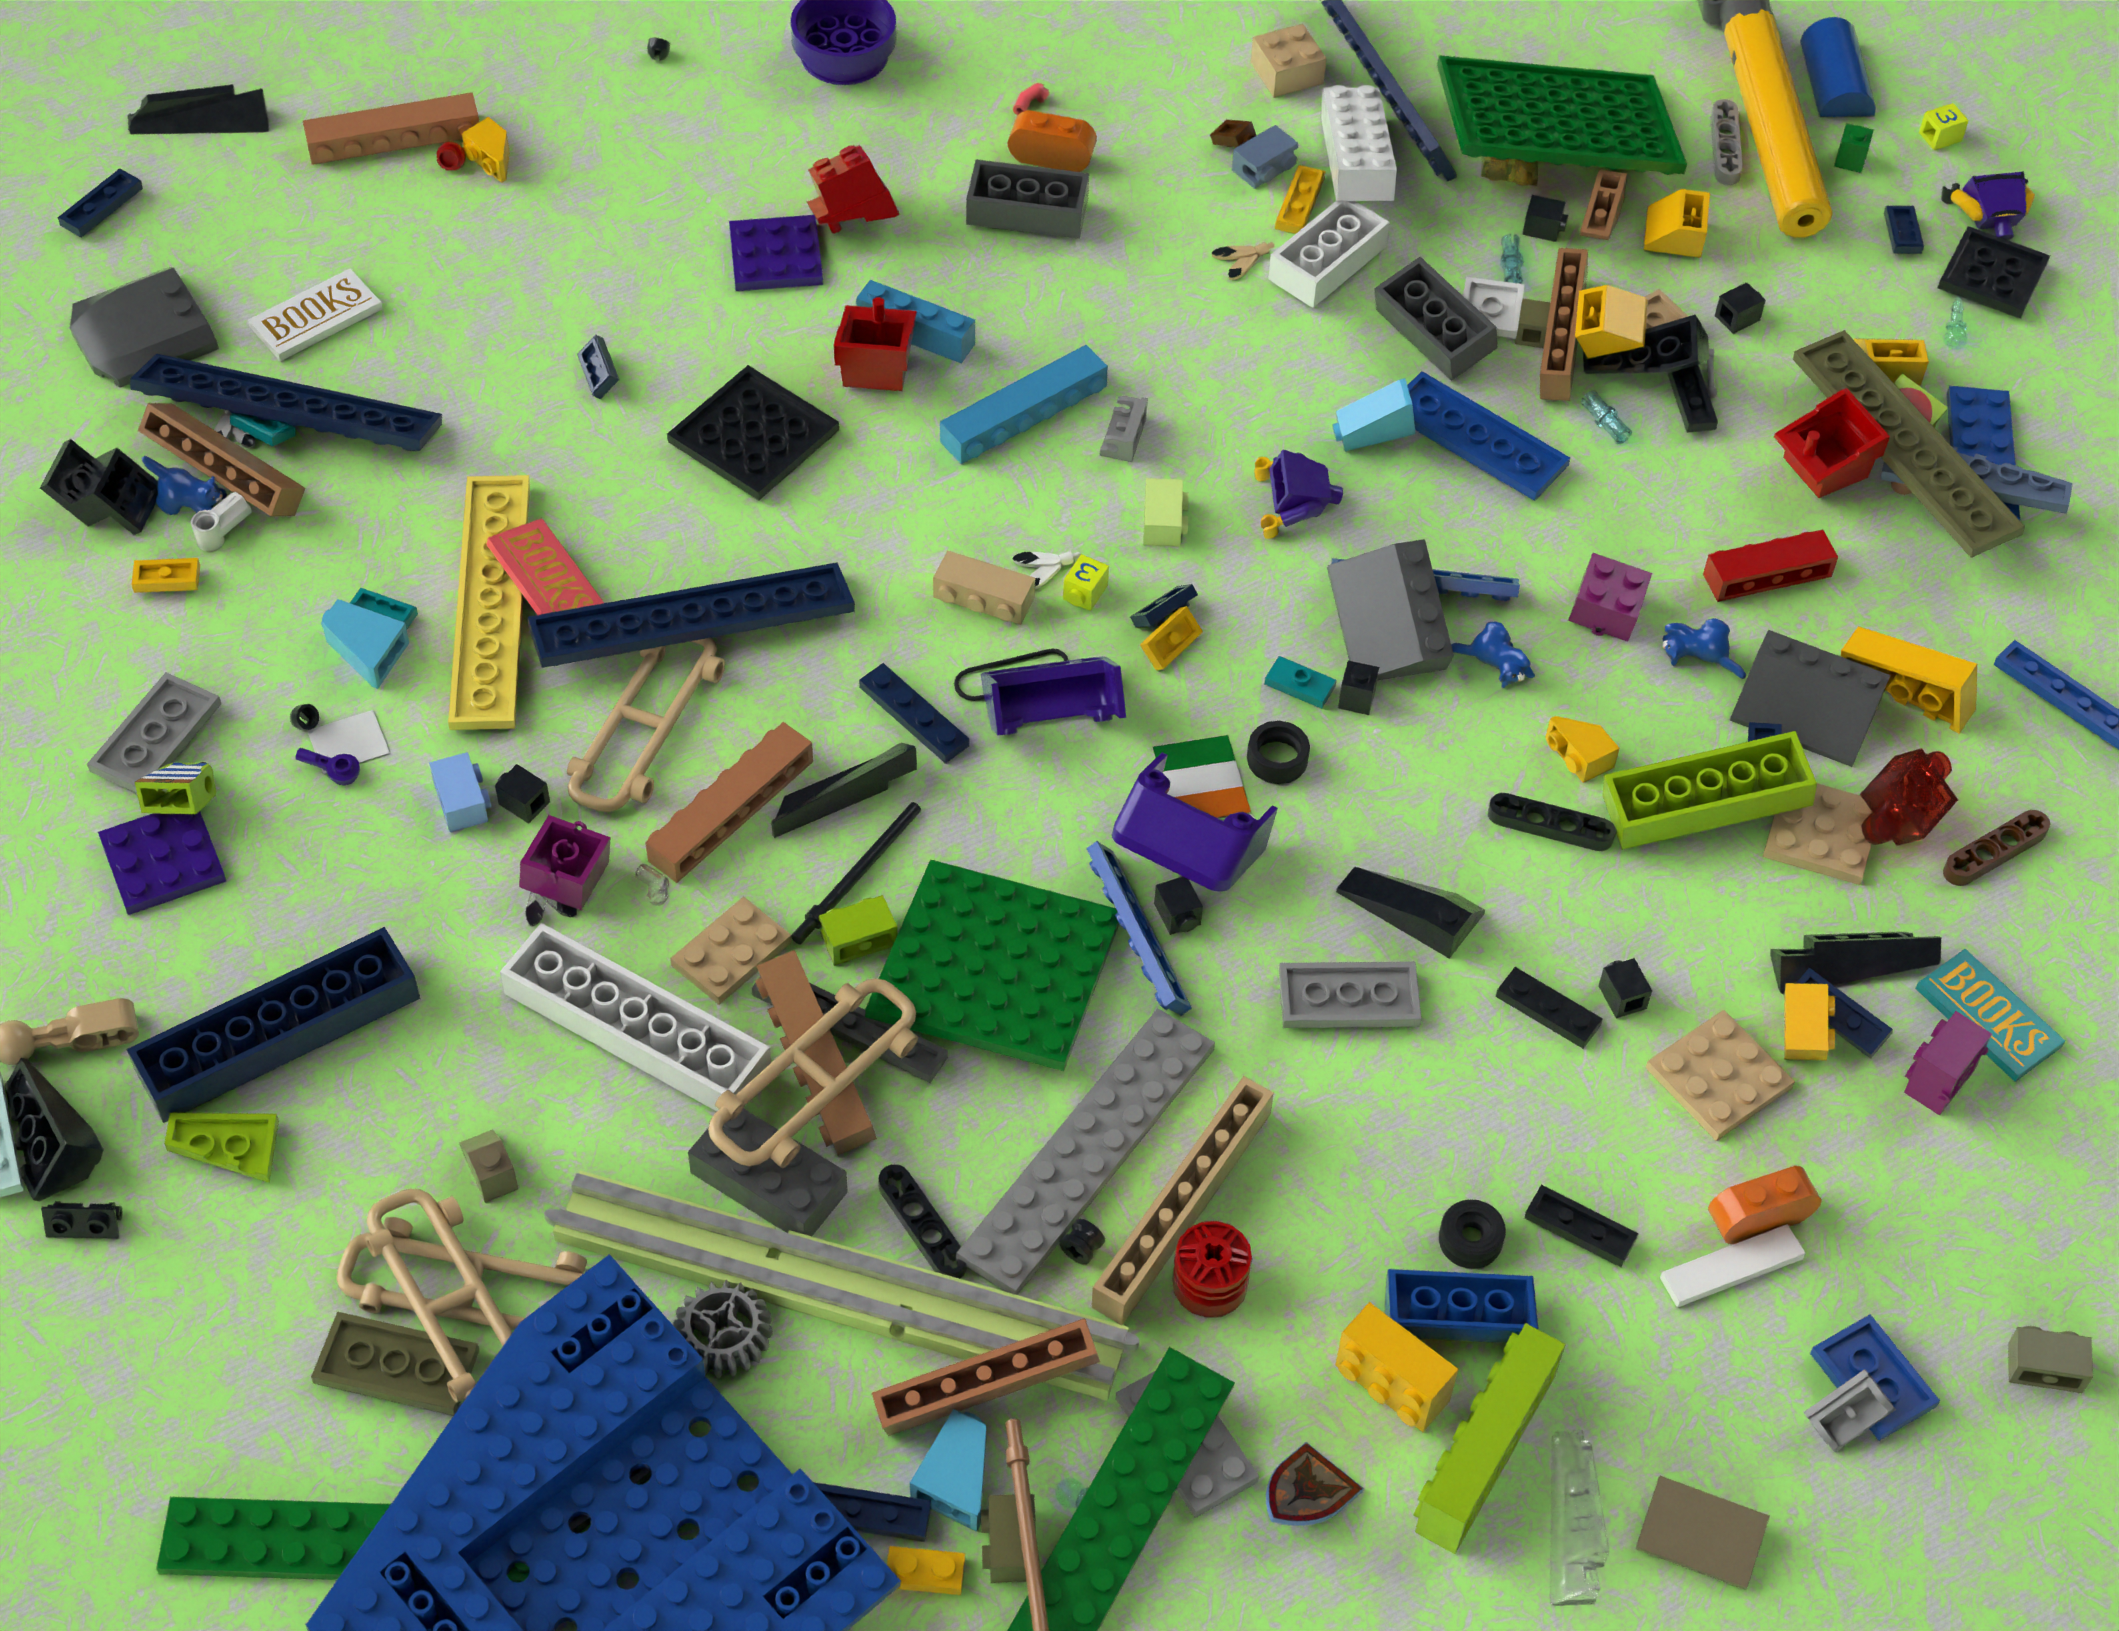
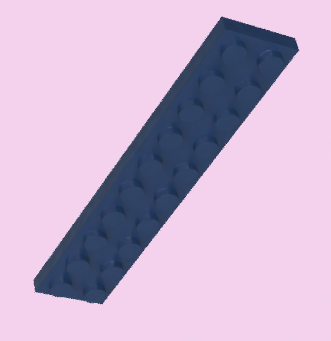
M1323 0L1321 4L1328 15L1331 17L1336 15L1332 20L1338 30L1343 35L1348 33L1344 38L1351 49L1355 52L1359 50L1356 56L1363 67L1367 70L1371 68L1368 74L1375 85L1379 88L1383 86L1379 89L1387 103L1391 106L1394 105L1391 107L1397 118L1405 124L1403 126L1412 140L1414 139L1417 142L1418 149L1424 158L1426 157L1429 161L1428 163L1436 176L1442 173L1447 181L1458 177L1439 143L1342 0Z
M157 353L130 378V390L139 391L148 396L158 395L171 398L176 402L196 403L204 408L215 407L228 410L234 414L257 416L261 420H276L292 426L309 427L322 433L342 434L346 438L370 440L378 445L389 444L402 447L406 451H420L442 425L441 413Z
M837 562L529 616L528 627L541 667L545 668L855 612V602Z

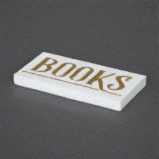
M349 268L248 319V323L252 331L281 362L373 315L383 308L381 301Z

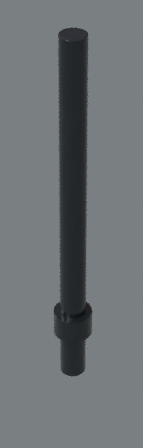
M911 802L819 905H813L805 914L804 922L791 935L795 943L801 945L815 928L820 929L822 927L819 915L833 909L921 812V808L917 803Z

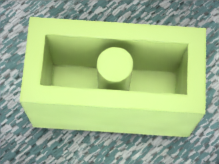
M1146 478L1143 545L1180 547L1181 534H1187L1188 516H1182V511H1188L1189 493L1183 492V480Z

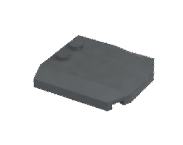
M174 267L165 268L73 303L70 330L74 340L94 374L101 378L107 376L114 380L115 385L120 388L130 384V378L156 353L193 360L219 349L208 321Z

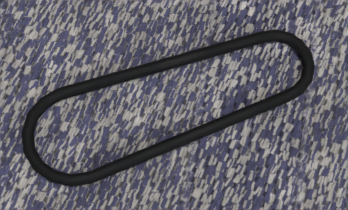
M1052 648L967 668L956 676L954 681L955 691L966 700L985 699L984 694L970 696L961 691L959 681L963 675L1050 653L1059 654L1064 661L1068 660V656L1063 651Z

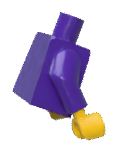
M1283 449L1278 457H1274L1273 461L1263 456L1255 461V479L1258 481L1271 479L1275 513L1280 514L1279 517L1272 514H1266L1262 517L1261 528H1265L1263 534L1267 539H1272L1278 535L1279 526L1284 525L1287 527L1312 517H1318L1328 503L1338 505L1342 500L1343 488L1330 484L1328 468L1321 463L1307 458L1302 453H1293Z

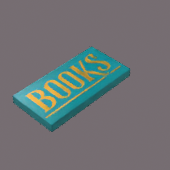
M1966 949L1920 980L1915 988L1948 1020L1957 1011L1992 1033L1987 1044L1989 1051L1986 1055L2014 1082L2061 1049L2065 1043V1040Z

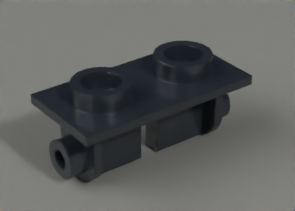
M55 1201L54 1205L42 1206L41 1208L46 1237L119 1239L117 1220L122 1219L123 1209L122 1206H116L115 1202H110L109 1204H90L89 1207H83V1203H61L60 1201Z

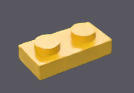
M199 559L134 560L131 583L134 593L198 590L200 575Z
M1180 607L1149 635L1140 646L1155 670H1163L1203 631L1188 607Z
M889 1546L887 1566L901 1580V1586L897 1589L961 1595L965 1553Z

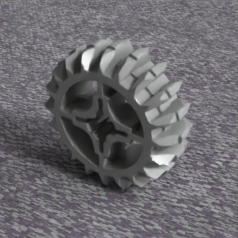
M726 1279L722 1288H716L715 1283L711 1281L708 1291H704L697 1286L695 1290L696 1298L685 1296V1307L677 1308V1319L674 1320L673 1326L703 1358L705 1375L713 1369L715 1370V1376L719 1379L723 1374V1370H729L730 1375L735 1377L737 1367L741 1366L747 1372L749 1371V1360L760 1363L762 1358L761 1351H768V1338H771L773 1331L772 1326H770L772 1322L771 1313L766 1311V1302L763 1299L757 1300V1293L754 1289L745 1293L744 1285L741 1282L732 1289L730 1288V1282ZM737 1312H740L752 1323L751 1329L744 1327V1323L737 1320ZM694 1329L701 1331L702 1335L708 1338V1346L703 1345L693 1335Z

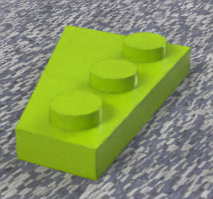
M170 1113L164 1144L169 1152L270 1183L279 1119L277 1114Z

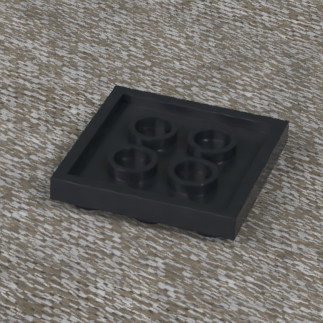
M1968 226L1940 279L1938 289L2021 319L2048 264L2050 255Z

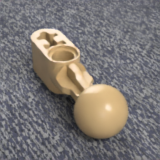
M118 998L77 1006L68 1011L66 1018L52 1020L47 1026L33 1029L21 1021H5L0 1024V1062L7 1065H17L21 1058L29 1059L33 1055L35 1048L53 1046L56 1049L71 1046L76 1051L88 1052L131 1043L139 1035L134 1003L129 999Z

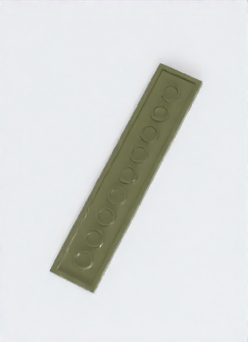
M1845 330L1794 351L1793 360L1827 398L1844 388H1848L1888 433L1890 438L1884 456L1881 458L1970 558L2023 535L2025 526Z

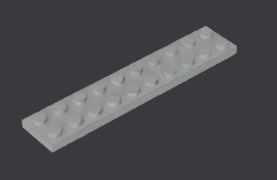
M1157 1008L957 1251L956 1260L961 1259L966 1263V1267L1005 1292L1018 1295L1059 1244L1063 1236L1072 1228L1073 1223L1080 1218L1213 1052L1215 1042Z

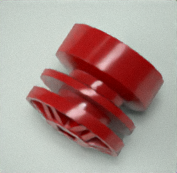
M1207 1221L1188 1228L1179 1238L1175 1250L1172 1282L1174 1294L1184 1308L1193 1314L1206 1318L1222 1317L1235 1311L1244 1301L1248 1289L1252 1254L1250 1244L1243 1233L1230 1224L1219 1221Z

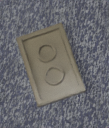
M1659 1476L1635 1549L1746 1590L1770 1516Z

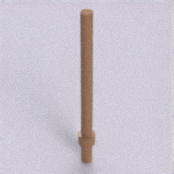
M1010 1419L1005 1422L1008 1448L1005 1450L1007 1466L1012 1469L1033 1631H1049L1027 1466L1030 1463L1028 1447L1023 1444L1020 1420Z

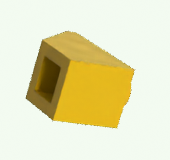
M487 117L462 133L463 150L465 156L470 161L476 162L488 175L494 176L503 183L507 179L510 155L507 131Z
M1559 716L1550 718L1545 737L1549 747L1558 752L1565 761L1569 771L1575 773L1583 783L1615 768L1620 748L1601 725Z

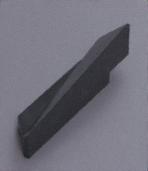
M233 84L148 94L141 101V107L134 114L130 113L128 115V129L130 134L268 132V110L263 89L235 94Z
M899 743L874 759L784 796L776 818L771 821L773 837L781 836L888 790L889 781L917 770L915 746Z
M1902 931L1804 935V949H1770L1778 989L1782 994H1785L1786 983H1797L1808 968L1832 985L1934 966L1940 964L1941 961L1940 936L1913 937V933Z

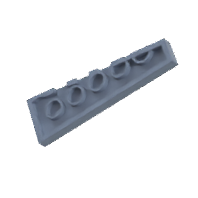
M1951 446L1957 452L1958 448ZM1957 452L2002 502L2067 514L2073 483L2032 470H2025L2006 462L2002 465L1994 464L1986 460V456L1975 453V456L1972 457ZM1884 462L1880 479L1904 484Z

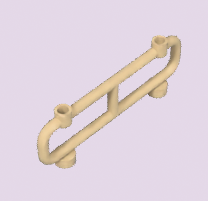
M713 638L690 641L702 645L704 651L664 717L630 706L656 663L663 660L667 646L640 650V656L644 658L583 759L572 757L568 764L567 774L572 776L568 783V793L574 802L602 812L616 811L622 808L630 798L642 803L648 802L654 789V780L644 776L701 679L718 683L724 673L725 661L722 658L715 657L717 647ZM623 718L657 728L615 797L603 799L581 790L583 782L591 778L594 764Z
M868 979L855 988L849 983L844 984L835 995V1000L838 1003L736 1095L730 1090H726L720 1095L715 1103V1107L719 1110L714 1114L709 1123L708 1130L711 1140L721 1151L740 1165H760L771 1158L781 1168L786 1167L796 1157L801 1148L792 1139L801 1128L887 1049H890L899 1058H903L914 1048L919 1037L910 1030L916 1018V1010L912 1001L893 984L882 979ZM873 992L883 994L902 1011L901 1019L836 1078L832 1077L804 1053L849 1011H855L868 994ZM793 1062L824 1088L755 1151L743 1150L723 1132L724 1124L728 1120L735 1119L748 1102Z
M421 1189L403 1190L381 1199L371 1207L366 1221L371 1235L365 1237L366 1244L373 1257L383 1254L453 1380L447 1382V1386L452 1399L457 1403L467 1398L476 1383L472 1375L466 1372L435 1316L475 1298L502 1346L506 1343L512 1331L452 1230V1227L463 1223V1215L456 1199L450 1196L436 1202L429 1193ZM409 1203H417L424 1209L467 1286L429 1303L425 1300L396 1249L390 1231L384 1228L381 1221L383 1215Z
M397 1217L385 1218L383 1226L390 1231L398 1252L454 1263L445 1246L409 1239L413 1226L408 1221ZM366 1232L352 1239L344 1250L337 1271L336 1280L341 1291L351 1298L360 1300L359 1307L369 1313H379L382 1304L414 1311L404 1293L389 1291L377 1284L369 1283L364 1286L352 1281L351 1275L361 1250L367 1247L365 1237L371 1235V1233ZM465 1250L480 1278L484 1269L570 1285L584 1274L587 1264L585 1257L569 1251L559 1253L555 1268ZM425 1298V1300L427 1301V1303H429V1302H431V1301L434 1300V1299ZM474 1299L438 1314V1316L491 1326L482 1310L472 1307ZM501 1313L510 1330L513 1331L525 1319L524 1317Z

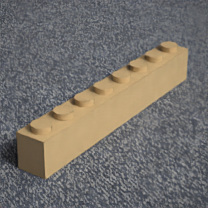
M1245 1076L1242 1077L1093 1286L1091 1308L1120 1325L1124 1324L1176 1250L1179 1238L1188 1228L1193 1226L1271 1115L1274 1092Z

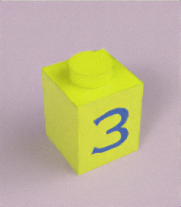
M1954 103L1926 111L1919 134L1933 150H1937L1962 142L1969 120Z
M1081 554L1064 578L1063 600L1068 601L1074 606L1091 611L1108 587L1109 565Z

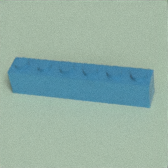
M1084 345L940 421V443L960 464L977 458L983 452L996 445L1003 444L1009 438L1029 430L1032 426L1045 419L1052 418L1056 413L1069 406L1076 405L1084 398L1099 393L1103 388L1107 387L1108 366L1087 345Z

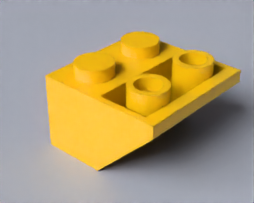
M1680 189L1649 205L1646 214L1643 250L1701 258L1707 235L1710 193Z
M1610 285L1579 291L1575 337L1587 358L1644 347L1648 304L1646 297Z
M1854 338V341L1893 383L1903 373L1917 385L1921 386L1929 363L1924 340Z

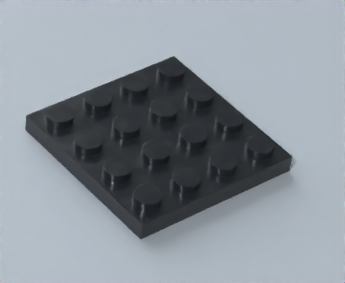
M747 365L667 433V440L696 461L755 499L760 500L839 431V421Z

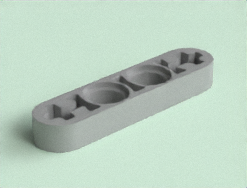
M1720 99L1714 103L1710 117L1714 172L1718 182L1725 185H1734L1740 180L1743 168L1738 107L1733 101ZM1719 130H1728L1733 134H1723ZM1728 149L1733 151L1734 153L1726 154L1723 153L1721 150ZM1726 165H1730V172L1725 168Z

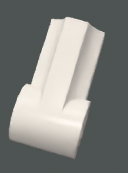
M237 492L231 493L213 509L199 511L194 514L191 519V525L197 546L201 550L211 552L221 548L225 542L224 535L252 513L250 505L243 496Z

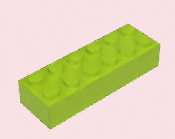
M1792 731L1604 775L1603 799L1610 819L1616 828V835L1623 850L1813 806L1817 782L1797 733Z
M1525 1323L1519 1335L1514 1332L1511 1334L1504 1347L1503 1352L1505 1354L1501 1362H1495L1486 1381L1488 1384L1484 1392L1479 1390L1470 1407L1472 1412L1467 1421L1462 1420L1453 1436L1452 1440L1454 1443L1450 1451L1445 1449L1436 1465L1435 1470L1437 1472L1433 1480H1427L1419 1494L1418 1501L1420 1502L1413 1515L1418 1518L1415 1533L1456 1554L1552 1384L1563 1355L1565 1343Z

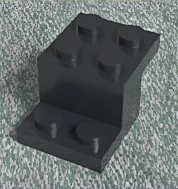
M70 439L63 443L40 489L88 527L110 516L130 533L136 535L142 532L156 504L158 480L117 447L94 458Z

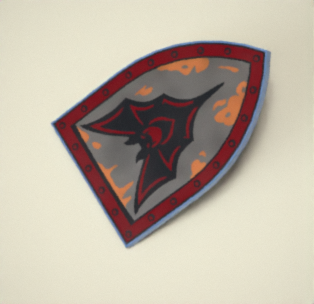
M1305 1442L1282 1461L1272 1473L1266 1490L1268 1515L1271 1522L1284 1525L1305 1526L1321 1523L1337 1515L1358 1497L1364 1488Z

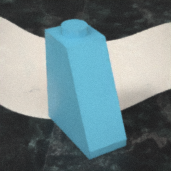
M1400 379L1337 410L1338 423L1332 424L1336 442L1342 441L1345 451L1415 435L1413 406L1406 379Z
M339 599L322 617L321 625L326 642L372 687L378 689L409 644L406 624Z
M953 1409L910 1482V1497L931 1500L932 1510L977 1532L981 1524L987 1425L978 1416L970 1412H964L963 1414Z

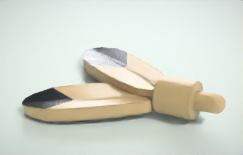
M1263 242L1254 247L1225 246L1215 249L1212 252V257L1219 260H1237L1228 273L1230 280H1236L1243 277L1256 263L1258 258L1269 253V249L1274 248L1275 245L1272 242L1269 244Z

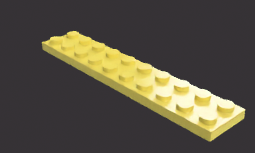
M529 475L467 476L448 718L450 730L515 729L523 594L486 544L488 537L528 523Z

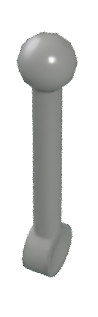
M1709 349V359L1707 360V391L1710 398H1714L1717 395V389L1714 387V349Z

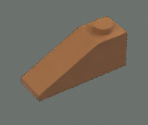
M1598 170L1580 236L1609 240L1619 219L1624 202L1626 173Z

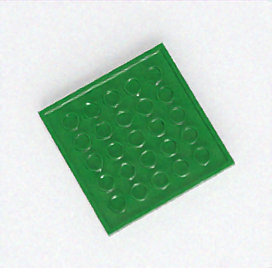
M930 859L878 979L893 984L914 1004L916 1018L910 1030L1064 1071L1119 927V922L1115 917L1118 911L1113 907ZM873 992L865 1008V1017L894 1025L901 1019L902 1011L883 994Z

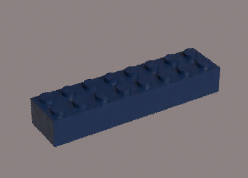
M383 927L126 1050L139 1080L162 1122L165 1123L169 1120L170 1113L188 1112L420 999L415 975L388 931Z

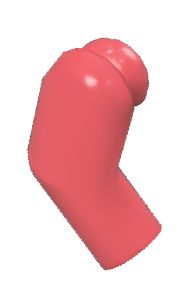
M1035 83L1025 89L1016 100L1013 107L1014 113L1019 115L1023 111L1028 110L1030 103L1035 98L1038 102H1044L1049 96V90L1044 88L1042 83Z

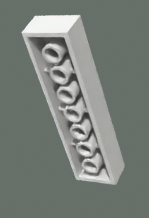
M540 923L500 971L505 995L715 1111L719 1110L715 1107V1103L723 1092L730 1090L736 1095L771 1063L769 1046L543 923Z

